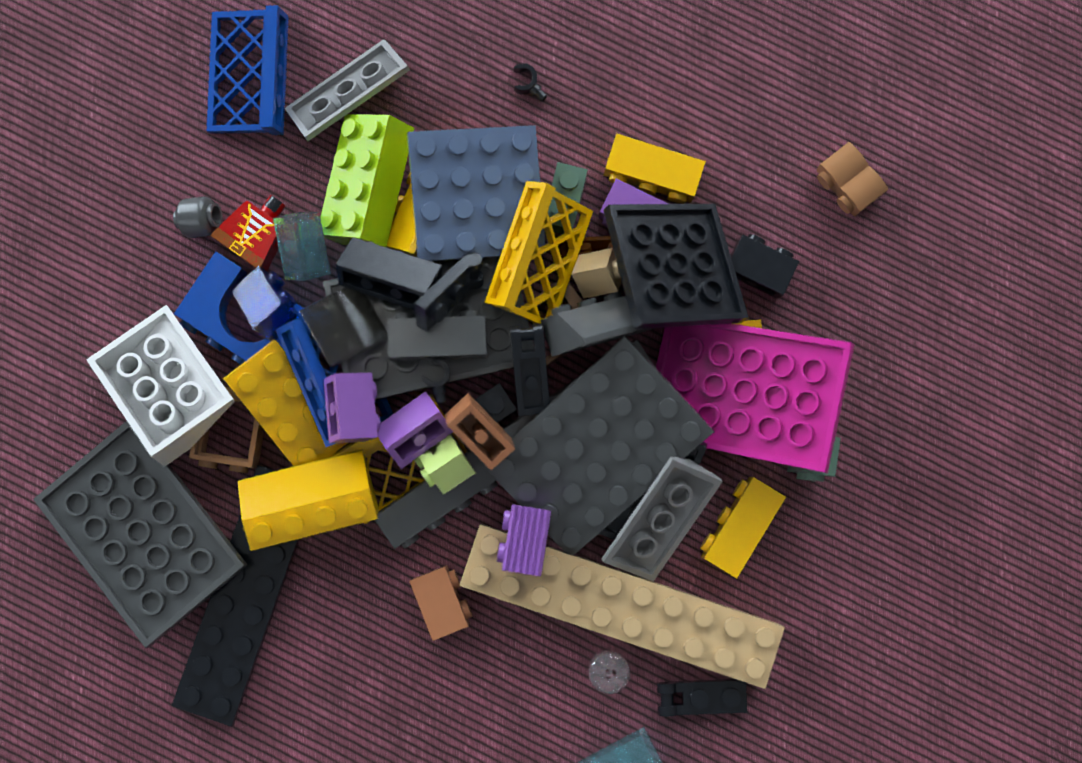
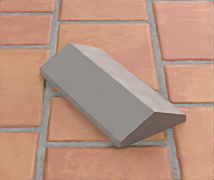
M383 39L284 109L306 140L309 141L403 76L410 69L386 40Z
M671 456L602 557L603 563L654 581L722 484L721 478L690 459Z

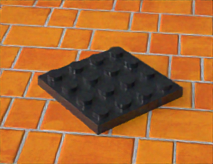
M609 204L603 210L635 329L742 323L749 318L716 204Z

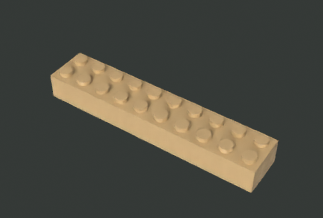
M482 523L479 525L459 586L766 689L785 629L779 623L577 555L567 554L562 550L547 545L541 576L503 571V563L497 562L499 544L500 542L506 543L508 532Z

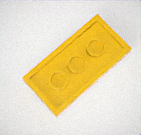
M275 339L223 378L293 466L329 458L347 444L336 443L329 447L325 446L285 351Z

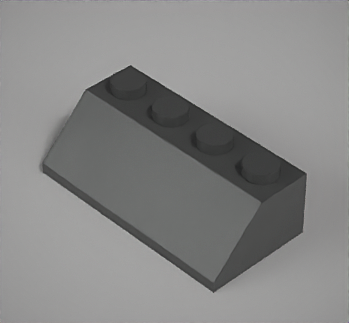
M621 291L603 296V302L597 303L596 298H591L578 302V308L571 309L569 304L551 309L552 315L541 320L552 357L617 340L625 335L628 337L656 328H634L626 296L622 297Z

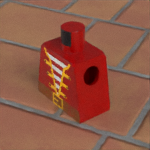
M272 195L269 196L261 209L249 201H245L210 236L265 275L287 232L276 221L286 206Z

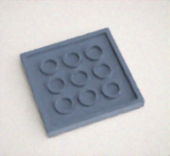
M536 125L408 132L407 140L417 258L431 261L460 260L468 253H477L482 258L500 257L526 181L540 182ZM544 229L541 230L537 241L539 247L545 245Z

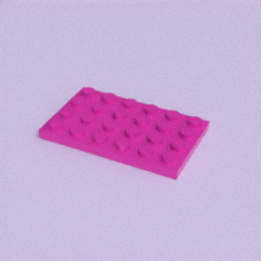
M732 323L664 328L656 369L713 429L714 432L703 441L707 443V449L828 473L854 349L853 343Z

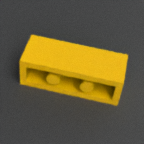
M616 133L604 176L609 177V181L612 183L619 179L625 183L638 186L639 190L647 194L656 195V192L667 195V199L674 203L685 204L686 202L691 203L695 197L706 161Z
M749 477L747 481L742 479L733 492V495L736 497L730 508L724 507L716 521L720 524L714 535L709 533L700 547L704 551L700 556L701 558L736 579L786 499L784 495L755 477Z

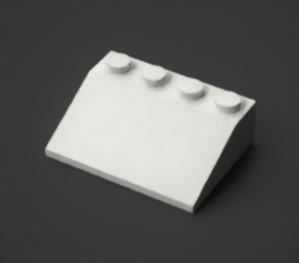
M167 305L87 359V362L150 456L164 467L191 449L234 403L232 396Z

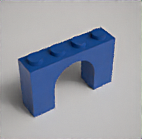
M215 251L174 312V315L182 319L180 322L182 327L193 334H196L198 330L208 336L205 342L219 351H222L224 347L234 353L231 359L240 365L274 339L282 347L276 330L267 338L257 342L239 341L231 333L226 320L227 307L248 272ZM294 302L276 329L290 321L302 319L313 314ZM310 323L304 325L309 337L314 340L321 329Z

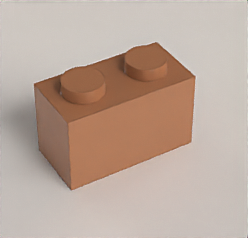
M469 393L445 414L446 425L491 471L515 450L512 438Z
M445 565L409 581L432 641L469 626L468 618L473 617L467 600L461 601L457 592V588L461 586H459L460 581L455 569L449 571L448 566Z

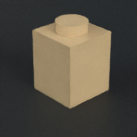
M613 248L578 255L572 276L583 299L619 291L622 280Z

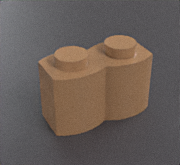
M850 142L832 154L816 169L818 172L817 179L826 190L831 189L838 197L837 203L845 213H851L855 217L889 190L882 178L868 165L862 154Z

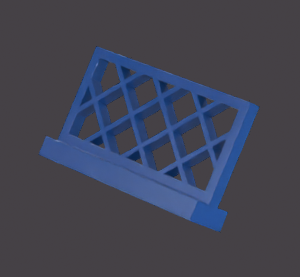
M278 5L266 6V10L212 12L207 109L208 133H270L271 135H284L289 16ZM255 19H264L263 29L253 37L246 28ZM233 20L238 26L225 38L221 34V21ZM244 32L251 41L239 53L231 43ZM258 46L262 50V59L252 67L245 57ZM229 47L237 56L224 68L219 63V56ZM242 61L250 71L237 82L230 73ZM257 76L261 81V89L251 97L244 87ZM228 77L235 86L223 98L218 93V85ZM241 91L249 101L236 112L228 103ZM253 106L260 111L259 124H247L242 119ZM226 107L234 116L225 125H216L217 114Z
M329 309L302 319L290 321L276 329V333L326 447L336 443L329 444L323 379L336 374L340 362L338 348L334 351L323 345L327 333L335 337L333 327L329 326L331 321ZM310 323L321 329L317 341L309 337L304 325ZM320 352L333 358L329 371L323 368L319 361ZM387 398L375 400L383 415L379 417L381 423L393 415Z

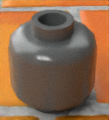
M207 196L186 198L178 203L173 214V222L176 228L187 238L210 236L222 224L223 214L219 204Z

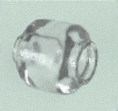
M603 650L591 659L588 666V676L592 686L599 692L615 694L622 691L628 684L630 668L626 659L620 653L613 650ZM613 669L616 671L615 676L612 674Z

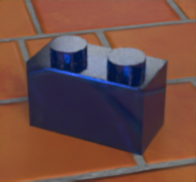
M257 266L231 291L253 330L270 341L277 340L279 337L276 329L301 317L294 307L297 304L295 299L283 289L285 283L281 277L274 271L268 273L260 266Z

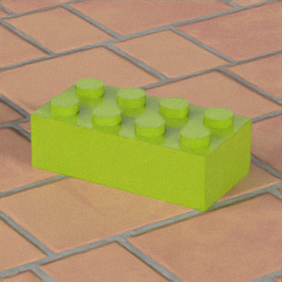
M347 114L344 116L319 219L317 235L342 245H348L352 237L387 247L409 154L407 133L413 132L414 127L391 115Z

